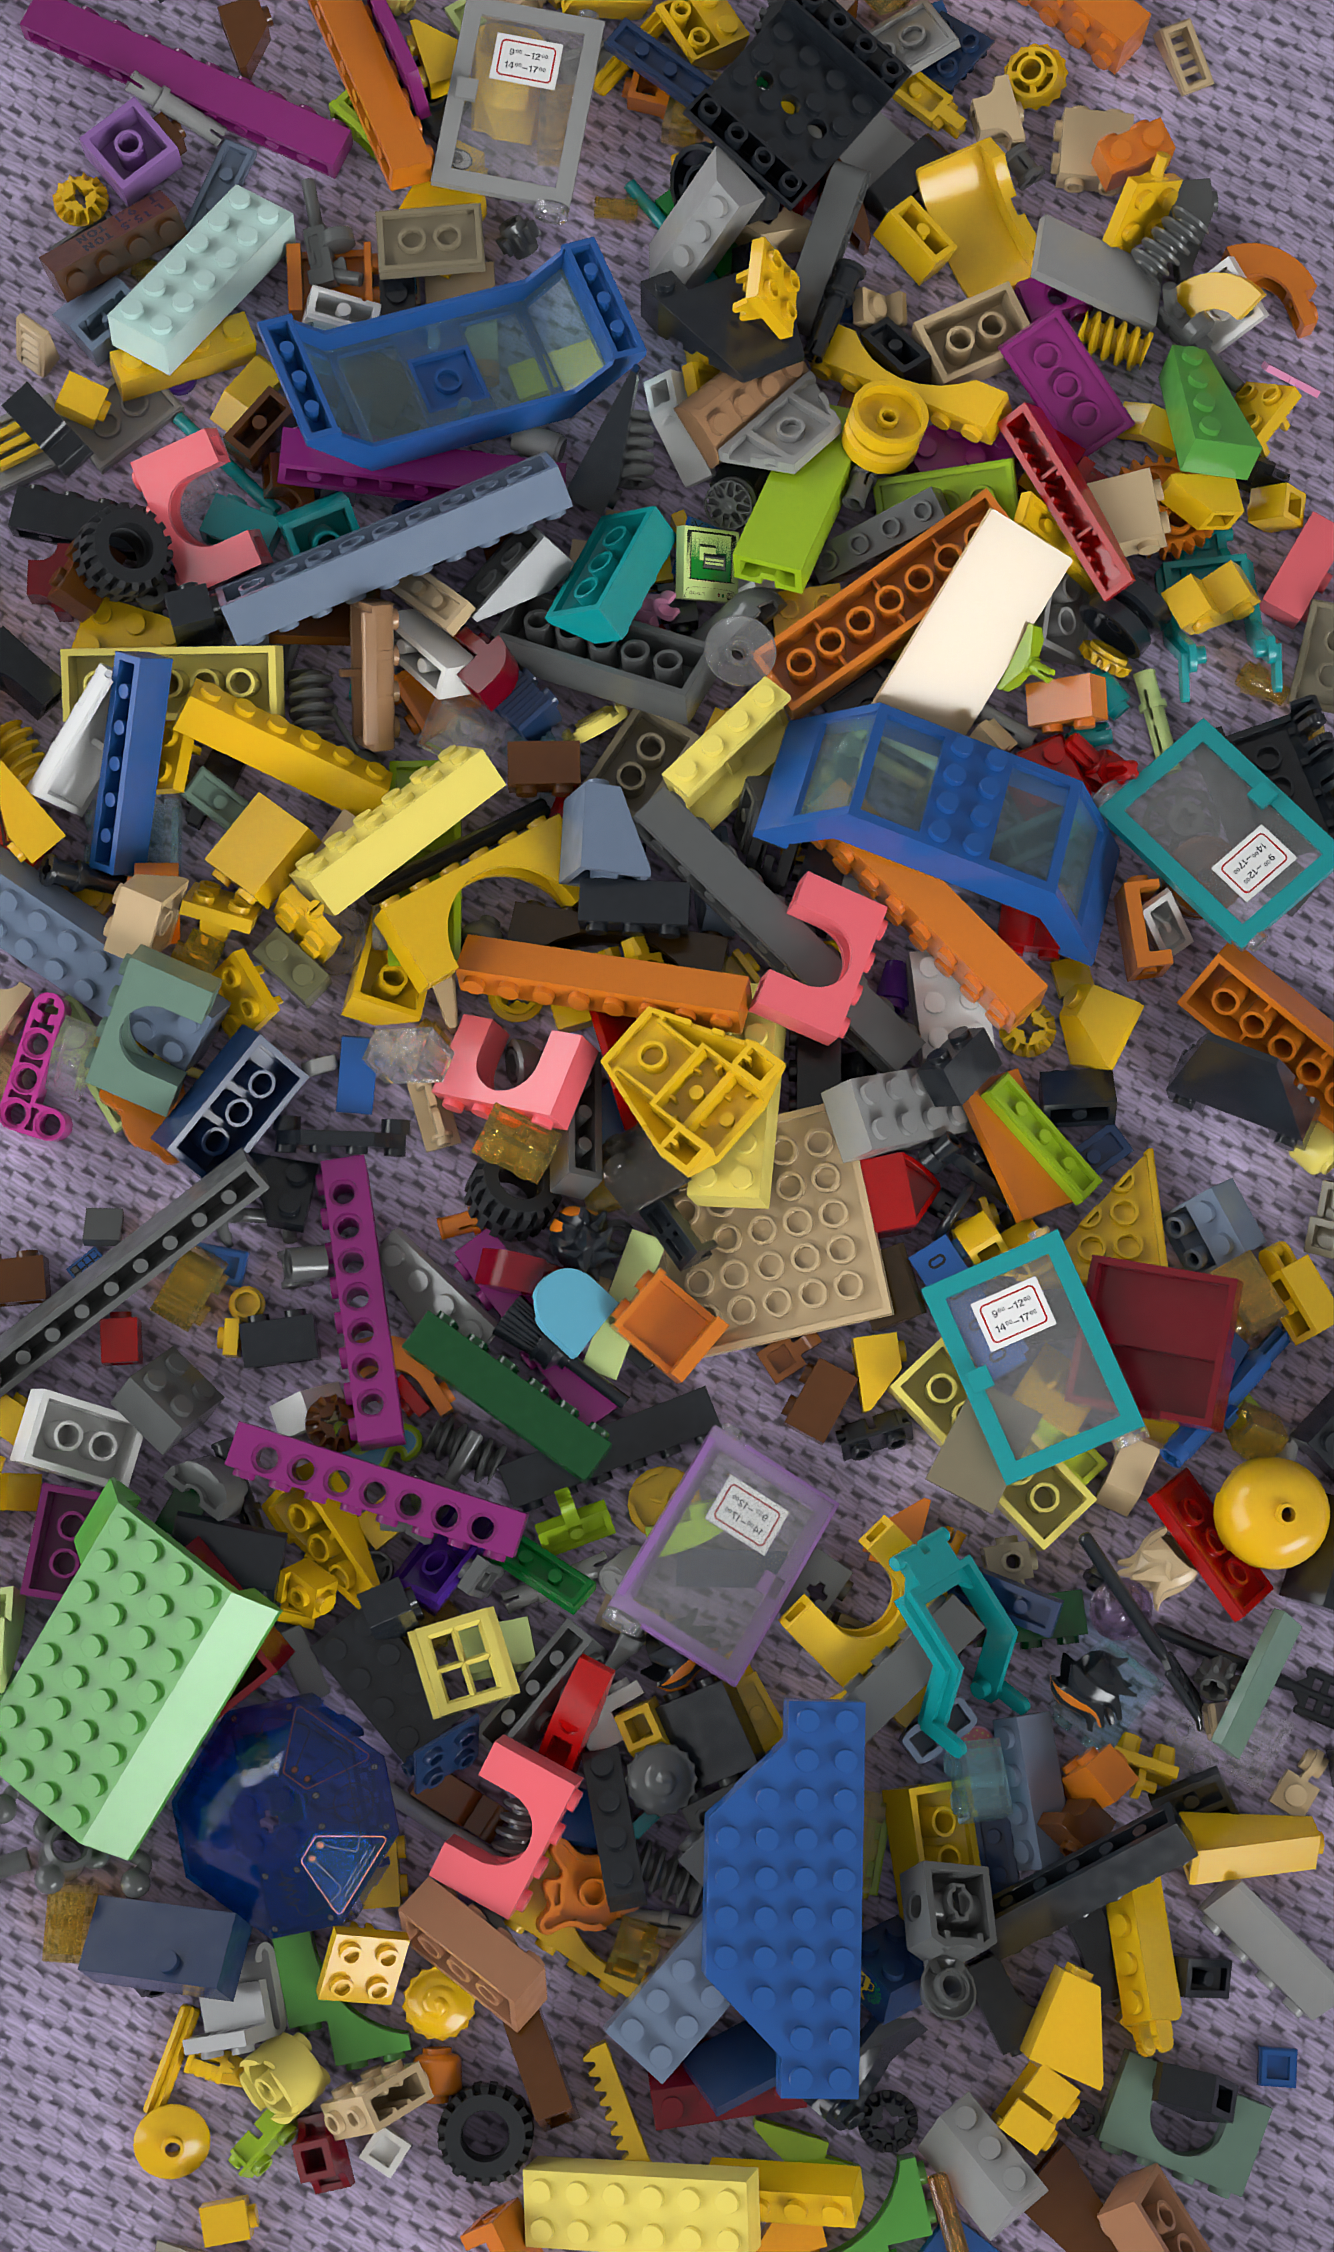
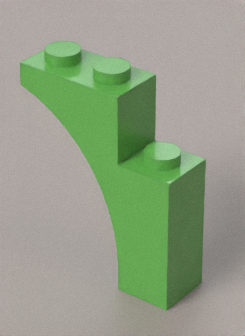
M312 1926L277 1933L272 1936L289 2029L299 2027L300 2033L310 2032L323 2028L322 2021H327L335 2065H345L346 2071L369 2066L368 2059L383 2056L384 2062H391L406 2057L405 2051H409L413 2047L409 2030L392 2028L371 2020L348 2002L318 2000L316 1987L323 1965L318 1954Z
M913 2152L897 2155L893 2182L879 2211L854 2237L827 2252H897L896 2248L889 2249L888 2245L933 2235L931 2223L937 2222L932 2199L925 2200L922 2185L928 2184L923 2160L916 2162Z

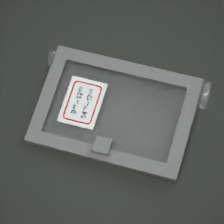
M466 0L431 177L432 186L535 205L533 216L544 223L561 225L568 221L605 27V21L599 20L597 12L583 9L576 16L499 0Z

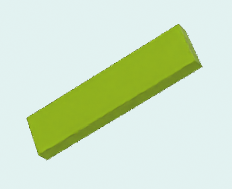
M1007 1071L980 1095L1076 1206L1082 1203L1103 1182Z

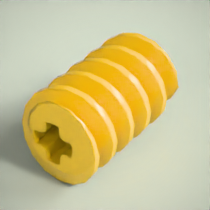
M1087 311L1078 337L1083 345L1087 344L1089 354L1092 356L1100 349L1101 361H1105L1113 354L1114 366L1117 367L1126 359V371L1131 372L1137 364L1140 365V370L1154 333L1150 331L1141 339V327L1136 326L1128 334V322L1123 321L1116 329L1114 328L1115 317L1110 316L1103 324L1101 323V311H1097L1091 318H1088Z
M15 719L0 725V758L26 788L39 767L38 763L46 755L44 752L33 753V750L40 745V742L37 739L27 741L26 738L34 733V729L32 727L21 728L23 721Z

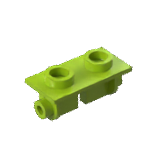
M267 2108L254 2123L263 2135L258 2138L251 2130H248L230 2150L232 2155L228 2158V2161L238 2170L244 2166L238 2175L246 2178L262 2175L273 2162L271 2155L280 2145L285 2147L298 2134L296 2126L298 2125L297 2118L300 2116H296L288 2124H279L270 2119L275 2114Z

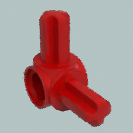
M1073 733L1064 742V749L1083 766L1081 772L1090 790L1099 796L1108 797L1114 788L1122 786L1126 780L1136 779L1139 775L1137 770L1139 764L1137 761H1126L1120 755L1108 749L1097 751L1079 733Z

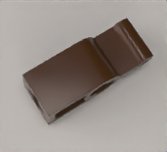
M453 1773L446 1776L435 1788H427L417 1795L414 1792V1779L407 1788L409 1794L489 1844L497 1835L495 1832L496 1827L502 1826L505 1822L499 1817L500 1813L510 1812Z

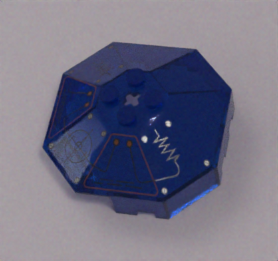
M312 1692L233 1709L225 1713L171 1801L185 1877L231 1911L237 1913L270 1939L338 1926L356 1919L365 1905L363 1903L371 1890L378 1885L388 1869L390 1859L389 1856H385L400 1833L385 1756L358 1738L364 1736V1730L360 1725L344 1714H337L323 1704L324 1700ZM270 1810L271 1816H278L279 1824L273 1826V1833H269L267 1827H261L260 1820L265 1818V1811Z

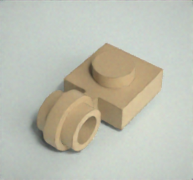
M1308 1748L1298 1763V1767L1303 1770L1300 1776L1286 1769L1267 1801L1290 1816H1305L1321 1790L1308 1782L1311 1776L1318 1779L1325 1771L1329 1760L1324 1757L1325 1753L1318 1748L1315 1751Z

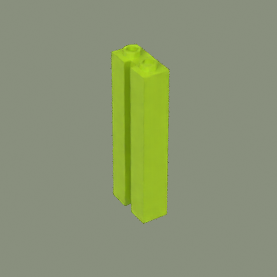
M829 404V407L836 412L841 421V433L795 474L771 470L734 549L733 567L735 578L762 584L763 579L775 581V588L800 594L803 593L843 504V497L850 484V471L853 466L857 465L850 460L844 451L841 440L843 427L850 411L849 408Z

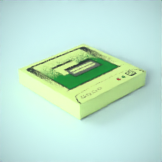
M688 525L677 526L676 599L726 604L738 593V578L734 577L733 552L739 541V532Z

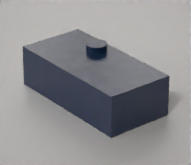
M242 1024L150 1138L198 1178L202 1179L243 1147L249 1153L309 1076L260 1033Z
M98 1895L77 1970L96 1983L234 2002L253 1926L234 1912Z

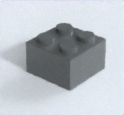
M172 1346L130 1376L111 1401V1404L164 1455L201 1427L225 1397Z

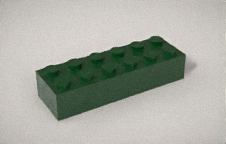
M428 1310L402 1345L405 1353L586 1485L612 1449V1443L607 1441L610 1438V1434L593 1421L587 1426L577 1419L580 1416L579 1411L565 1400L561 1399L557 1404L548 1398L549 1389L533 1377H530L528 1381L522 1379L517 1375L520 1372L518 1370L519 1367L503 1355H500L497 1360L487 1353L490 1350L488 1345L471 1332L467 1338L458 1332L460 1328L458 1323L440 1310L435 1315Z

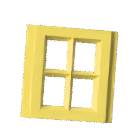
M494 1606L407 1632L433 1720L520 1693ZM478 1625L486 1652L466 1658L458 1631ZM451 1633L459 1660L439 1666L431 1639ZM488 1659L496 1687L476 1692L468 1665ZM461 1668L469 1695L449 1701L442 1673Z

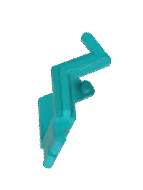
M1232 527L1229 530H1214L1212 537L1206 538L1204 547L1200 548L1195 545L1192 555L1187 554L1182 549L1180 558L1176 559L1171 553L1172 561L1163 562L1154 574L1156 592L1163 599L1161 595L1163 591L1190 573L1201 580L1232 560L1242 568L1258 595L1253 562L1247 558V553L1232 555L1227 548V542L1233 541ZM1258 603L1254 606V611L1249 616L1243 618L1247 645L1253 649L1255 658L1261 657L1267 664H1271L1273 693L1282 692L1283 689L1282 643L1262 624L1260 605ZM1171 612V621L1162 630L1163 644L1178 660L1181 703L1190 702L1189 673L1197 672L1198 664L1206 663V648L1204 645L1196 646L1179 627Z
M940 1527L920 1539L917 1544H912L891 1557L889 1565L894 1571L900 1570L905 1577L904 1595L895 1600L894 1603L933 1665L918 1716V1724L925 1734L953 1757L960 1758L967 1753V1746L962 1739L947 1728L964 1667L927 1609V1603L955 1585H960L987 1629L975 1674L970 1685L972 1695L979 1700L983 1699L989 1703L1000 1699L1019 1715L1027 1713L1031 1706L1029 1700L1004 1680L1018 1636L1016 1627L971 1555L969 1554L959 1560L947 1542L950 1539L949 1531L945 1527Z

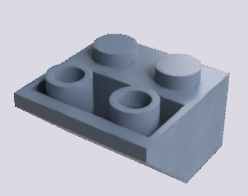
M115 276L65 303L52 314L53 318L97 367L110 358L109 352L119 349L112 345L107 315L131 292L128 286Z
M1233 1178L1203 1191L1162 1214L1163 1230L1185 1270L1207 1274L1267 1243Z

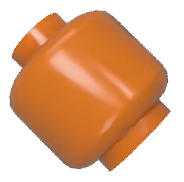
M423 2047L422 2054H418L413 2058L412 2062L419 2061L421 2068L429 2078V2086L434 2097L428 2100L427 2104L448 2103L449 2095H455L462 2089V2059L458 2054L452 2053V2047Z

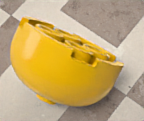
M1280 1457L1253 1458L1231 1470L1232 1473L1224 1481L1220 1492L1216 1493L1213 1508L1215 1528L1225 1548L1250 1566L1271 1570L1294 1567L1310 1558L1324 1541L1330 1522L1329 1501L1317 1477L1303 1465ZM1286 1507L1291 1511V1513L1282 1514L1283 1509Z

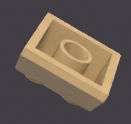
M135 874L124 884L120 883L112 900L113 904H116L114 914L109 917L103 931V935L107 937L104 951L124 959L127 953L132 955L140 944L158 952L164 950L172 941L180 906L185 896L189 879L177 876Z

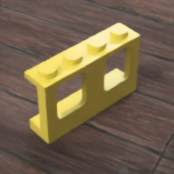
M766 676L662 773L668 790L681 796L686 804V808L695 817L704 819L710 825L712 831L738 807L747 776H770L772 774L785 728L789 722L784 706L791 700V696Z

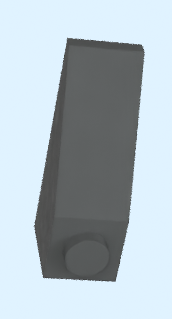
M1210 178L1183 180L1178 192L1177 201L1173 206L1177 205L1192 212L1207 229L1213 213L1218 211L1217 191H1212ZM1170 210L1168 217L1174 219L1173 214ZM1199 230L1196 234L1201 243L1196 245L1188 241L1186 243L1190 251L1188 256L1179 251L1176 253L1180 262L1179 266L1172 264L1176 286L1189 278L1205 233Z

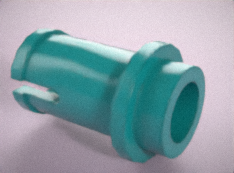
M1102 722V724L1095 725L1096 727L1091 729L1077 730L1071 728L1070 732L1065 734V740L1076 732L1095 748L1112 744L1113 734L1111 728L1106 730L1110 726L1109 723Z

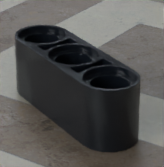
M929 133L923 135L867 189L863 200L864 208L881 223L891 209L912 195L914 197L919 192L915 174L916 170L951 153Z

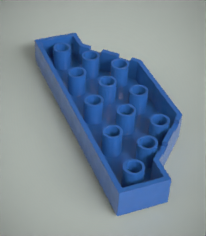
M784 1698L783 1737L733 1785V1788L705 1813L701 1971L776 2052V2092L780 2098L859 2099L866 1702L861 1700Z

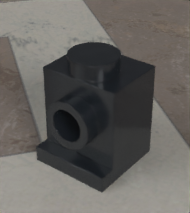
M676 582L658 584L656 594H661L666 590L675 592ZM675 598L668 604L672 608L680 609V613L674 620L665 621L661 619L662 624H669L670 631L690 636L693 630L698 629L699 616L696 601Z

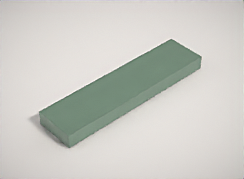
M1274 1608L1211 1739L1222 1751L1236 1759H1240L1302 1629V1626L1283 1610Z

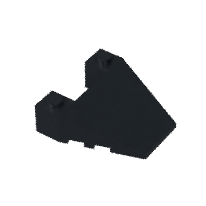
M752 241L732 248L731 275L690 290L672 271L641 281V317L656 334L665 340L672 337L683 343V350L692 355L697 351L708 357V364L742 383L804 361V351L796 320L794 321L793 337L780 340L763 319L741 321L739 319L740 312L735 313L732 311L733 303L746 298V292L743 291V283H736V275L749 269Z
M1209 1032L1198 1039L1196 1045L1192 1044L1188 1050L1182 1051L1166 1088L1168 1099L1172 1100L1171 1104L1177 1109L1189 1113L1193 1109L1203 1112L1205 1105L1263 1126L1268 1128L1270 1138L1274 1139L1273 1143L1288 1151H1294L1295 1148L1305 1151L1321 1114V1106L1318 1099L1306 1096L1308 1089L1303 1084L1299 1083L1298 1087L1293 1084L1296 1076L1279 1058Z

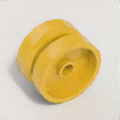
M876 380L865 384L856 392L843 427L841 440L844 451L855 464L864 470L876 474H893L906 469L914 461L929 421L927 405L916 391L908 385L897 381Z

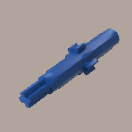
M1275 1326L1255 1349H1251L1245 1355L1232 1377L1223 1426L1225 1429L1228 1430L1239 1418L1236 1414L1238 1411L1237 1406L1260 1382L1263 1375L1271 1368V1363L1291 1342L1288 1332L1282 1331L1279 1326ZM1180 1426L1160 1449V1455L1172 1467L1181 1468L1214 1432Z

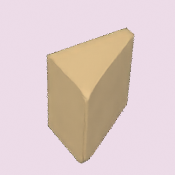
M1229 1701L1203 1703L1202 1712L1206 1739L1208 1741H1211Z

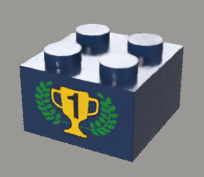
M899 1915L862 1932L860 2003L882 2025H885L923 2005L919 1993L924 1963L907 1950L905 1923Z

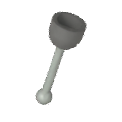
M335 704L333 710L324 712L326 716L334 717L335 724L355 755L370 762H377L383 765L373 751L368 749L361 750L355 743L354 738L337 714L338 707Z

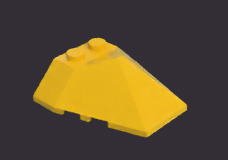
M650 1006L644 1010L600 1060L659 1155L688 1178L717 1164L765 1110L786 1067L782 1060L756 1041L747 1038L742 1040L725 1034L723 1030L714 1027L709 1029L694 1024L690 1019Z

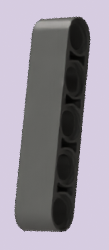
M838 160L834 162L795 269L800 280V289L797 291L796 323L799 334L810 337L826 301L824 290L828 284L832 283L835 277L837 261L844 256L870 181V171Z

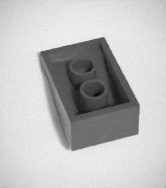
M533 524V527L524 533L513 534L512 532L458 594L476 608L471 617L476 622H479L551 591L555 585H560L567 579L571 572L570 568L575 563Z

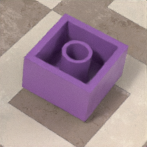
M135 97L131 98L79 138L85 157L128 207L183 167L178 147Z

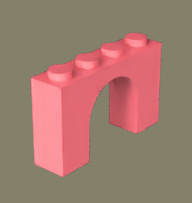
M217 428L201 429L130 462L134 471L132 472V480L136 488L143 492L148 504L146 512L152 511L157 515L154 520L157 524L163 522L166 526V529L163 531L164 535H170L172 544L167 549L173 550V558L171 560L176 569L175 580L177 585L180 586L188 582L206 583L208 592L273 563L260 529L246 530L212 546L196 540L184 526L180 506L187 486L197 477L231 462Z
M808 871L799 880L786 914L822 929L834 939L842 956L840 976L837 982L832 985L812 987L769 969L761 977L748 1011L826 1046L832 1044L838 1037L842 1039L851 1022V1018L846 1017L850 1005L855 1006L863 991V985L859 984L863 972L868 973L874 962L876 953L871 950L875 940L880 941L886 931L888 921L884 919L888 907Z
M463 1014L431 1091L443 1101L442 1106L458 1114H461L463 1110L471 1111L476 1116L488 1120L492 1119V1116L501 1117L504 1121L518 1126L522 1122L531 1123L532 1126L550 1132L552 1128L567 1131L599 1051L582 1035L552 1030L540 1061L532 1075L515 1088L503 1091L495 1090V1071L510 1035L493 1019Z
M503 1734L494 1742L478 1775L515 1795L527 1808L532 1821V1836L527 1849L513 1856H497L453 1834L445 1841L428 1876L509 1920L517 1910L522 1913L529 1903L533 1892L528 1890V1887L533 1877L540 1879L550 1859L544 1855L550 1843L556 1846L567 1826L561 1823L567 1810L573 1812L583 1795V1792L578 1789L583 1777Z

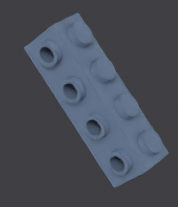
M1050 1711L992 1720L1001 1780L1008 1805L1007 1817L1011 1825L1014 1844L1013 1853L1018 1871L1041 1870L1065 1857L1059 1851L1060 1846L1037 1825L1043 1812H1061L1066 1804Z

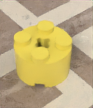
M282 2032L279 2036L267 2039L242 2060L239 2067H244V2071L239 2075L240 2082L251 2102L260 2111L267 2107L275 2114L270 2119L279 2124L290 2123L323 2094L325 2087L331 2082L327 2070L319 2065L314 2055L310 2052L312 2050L310 2041L299 2032L293 2036Z

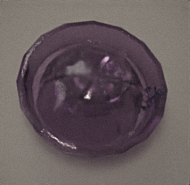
M1121 1578L1150 1621L1153 1602L1148 1590L1140 1582L1130 1580V1578ZM1103 1582L1095 1590L1090 1601L1089 1616L1093 1627L1101 1636L1110 1640L1125 1641L1139 1635V1632L1106 1582Z

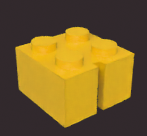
M1030 2060L991 2115V2119L1001 2130L1037 2156L1041 2149L1047 2151L1058 2135V2132L1055 2130L1058 2121L1063 2117L1069 2119L1080 2103V2099L1077 2096L1081 2091L1057 2071Z

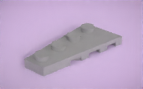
M400 1228L393 1229L379 1246L382 1273L415 1324H419L428 1310L435 1315L441 1310L458 1323L460 1327L458 1332L467 1338L471 1332L488 1345L495 1337L492 1332L498 1322Z

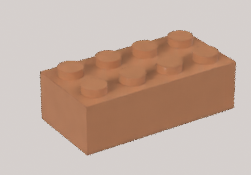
M429 1876L398 1909L401 1931L408 1933L410 1939L409 1946L518 2033L547 2000L544 1962L534 1952L530 1950L524 1952L515 1944V1939L508 1931L501 1927L495 1929L486 1922V1916L476 1906L470 1904L467 1907L457 1899L458 1895L452 1888L443 1883L438 1884Z
M1158 2163L1120 2177L1097 2215L1103 2232L1106 2236L1110 2237L1118 2252H1212Z

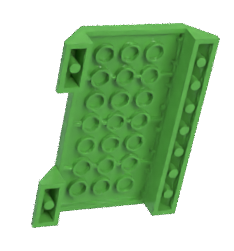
M110 1477L74 1538L81 1563L80 1568L19 1671L17 1672L13 1669L5 1691L0 1693V1776L80 1844L128 1861L133 1858L283 1610L255 1588L239 1591L138 1511L136 1508L142 1498L115 1477Z

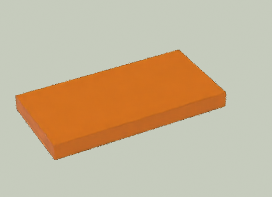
M1018 1068L1007 1071L1031 1098ZM1001 1073L989 1077L962 1106L1017 1224L1070 1205L1073 1201L980 1097L987 1088L1004 1074Z

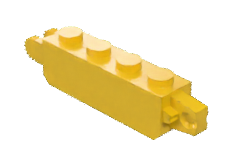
M1159 1876L1152 1883L1142 1885L1123 1895L1118 1901L1106 1904L1124 2026L1132 2027L1136 2050L1144 2058L1154 2055L1156 2049L1161 2053L1171 2051L1174 2045L1171 2022L1179 2020L1182 2014L1161 1876Z

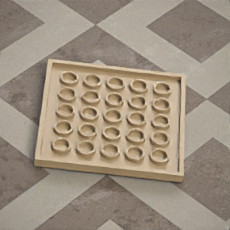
M824 1103L778 1114L769 1209L697 1206L687 1196L688 1177L663 1159L653 1145L635 1149L646 1204L656 1192L676 1186L681 1194L672 1197L675 1200L674 1205L683 1218L689 1222L690 1228L700 1242L704 1243L714 1239L719 1245L717 1248L710 1250L712 1256L708 1260L681 1272L665 1249L659 1263V1268L667 1272L666 1276L714 1317L719 1316L730 1325L703 1358L894 1315L878 1235L873 1224L860 1160L843 1163Z

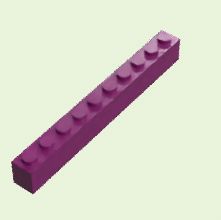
M32 0L20 22V27L26 40L125 85L129 81L142 88L141 84L130 78L134 70H137L158 86L162 87L165 85L170 88L171 94L221 125H225L227 131L333 179H336L353 146L351 129L344 122L335 118L328 120L318 115L314 109L307 105L300 104L297 106L288 102L283 95L276 91L269 90L266 92L257 88L253 82L245 77L237 76L235 78L226 74L214 63L206 62L204 64L195 60L183 49L175 48L173 50L166 47L152 35L144 34L142 36L135 33L121 21L113 20L111 22L104 19L90 7L82 6L80 8L69 3L68 0Z

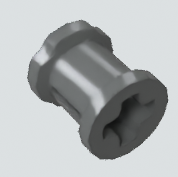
M1024 142L1017 144L1005 154L1008 168L1019 181L1017 186L1021 191L1039 181L1046 171L1042 165L1038 166L1027 152L1028 146Z

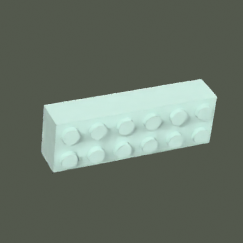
M236 184L107 315L112 345L170 376L286 255V244L296 243L293 213Z

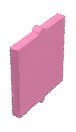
M1263 361L1261 368L1266 372L1318 398L1320 394L1318 389Z

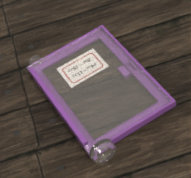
M724 1423L721 1428L717 1425L712 1426L612 1596L602 1618L612 1627L630 1636H635L638 1629L641 1628L735 1687L828 1526L839 1503L740 1441L743 1432L729 1423Z

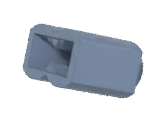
M956 1696L947 1728L961 1738L973 1729L978 1718L964 1698ZM918 1721L910 1724L898 1739L912 1761L917 1764L934 1759L944 1749L920 1729Z

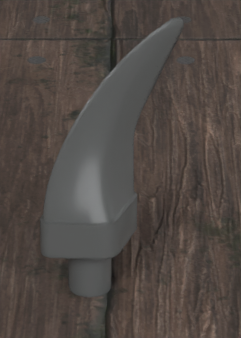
M633 1623L631 1627L624 1626L605 1665L617 1671L634 1653L639 1652L647 1638L646 1634H644L645 1631Z

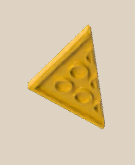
M1148 1148L1143 1153L1138 1162L1119 1179L1107 1196L1078 1224L1075 1231L1063 1241L1084 1287L1087 1284L1092 1254L1168 1267L1153 1148ZM1054 1267L1037 1277L1042 1290L1064 1289Z

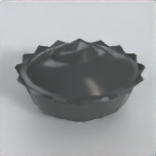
M660 1742L656 1745H647L643 1751L635 1753L633 1761L627 1765L628 1774L625 1778L628 1786L627 1795L633 1799L635 1807L643 1809L647 1815L655 1814L660 1818L666 1814L676 1815L680 1808L688 1806L689 1798L695 1795L694 1785L698 1780L694 1773L695 1764L689 1760L688 1752L679 1750L676 1744L667 1745Z

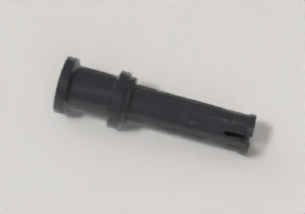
M847 258L839 259L836 263L837 272L832 283L828 284L824 290L826 301L803 349L804 358L810 362H813L815 356H817L815 359L816 364L823 362L825 353L844 310L853 305L855 301L854 292L857 285L866 276L867 271L854 260Z
M51 853L45 855L39 870V880L42 885L58 884L67 886L72 892L83 891L85 888L114 895L118 885L127 882V876L111 875L89 868L88 864L83 860L77 859L74 862L58 859L57 855Z

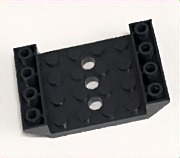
M786 0L779 12L714 83L708 89L705 87L682 114L784 207L791 211L879 114L913 71L836 0ZM754 78H764L769 83L770 89L763 90L759 88ZM787 101L793 104L796 114L785 112L781 102ZM814 125L818 127L822 133V138L813 137L808 132L807 126Z

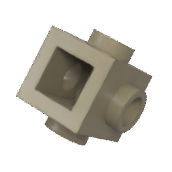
M1017 1535L995 1538L996 1545L979 1548L984 1569L1024 1585L1025 1579L1034 1578L1033 1570H1038L1035 1548H1029L1028 1540L1018 1542ZM1008 1556H1011L1015 1561L1013 1569L1009 1568L1006 1564Z

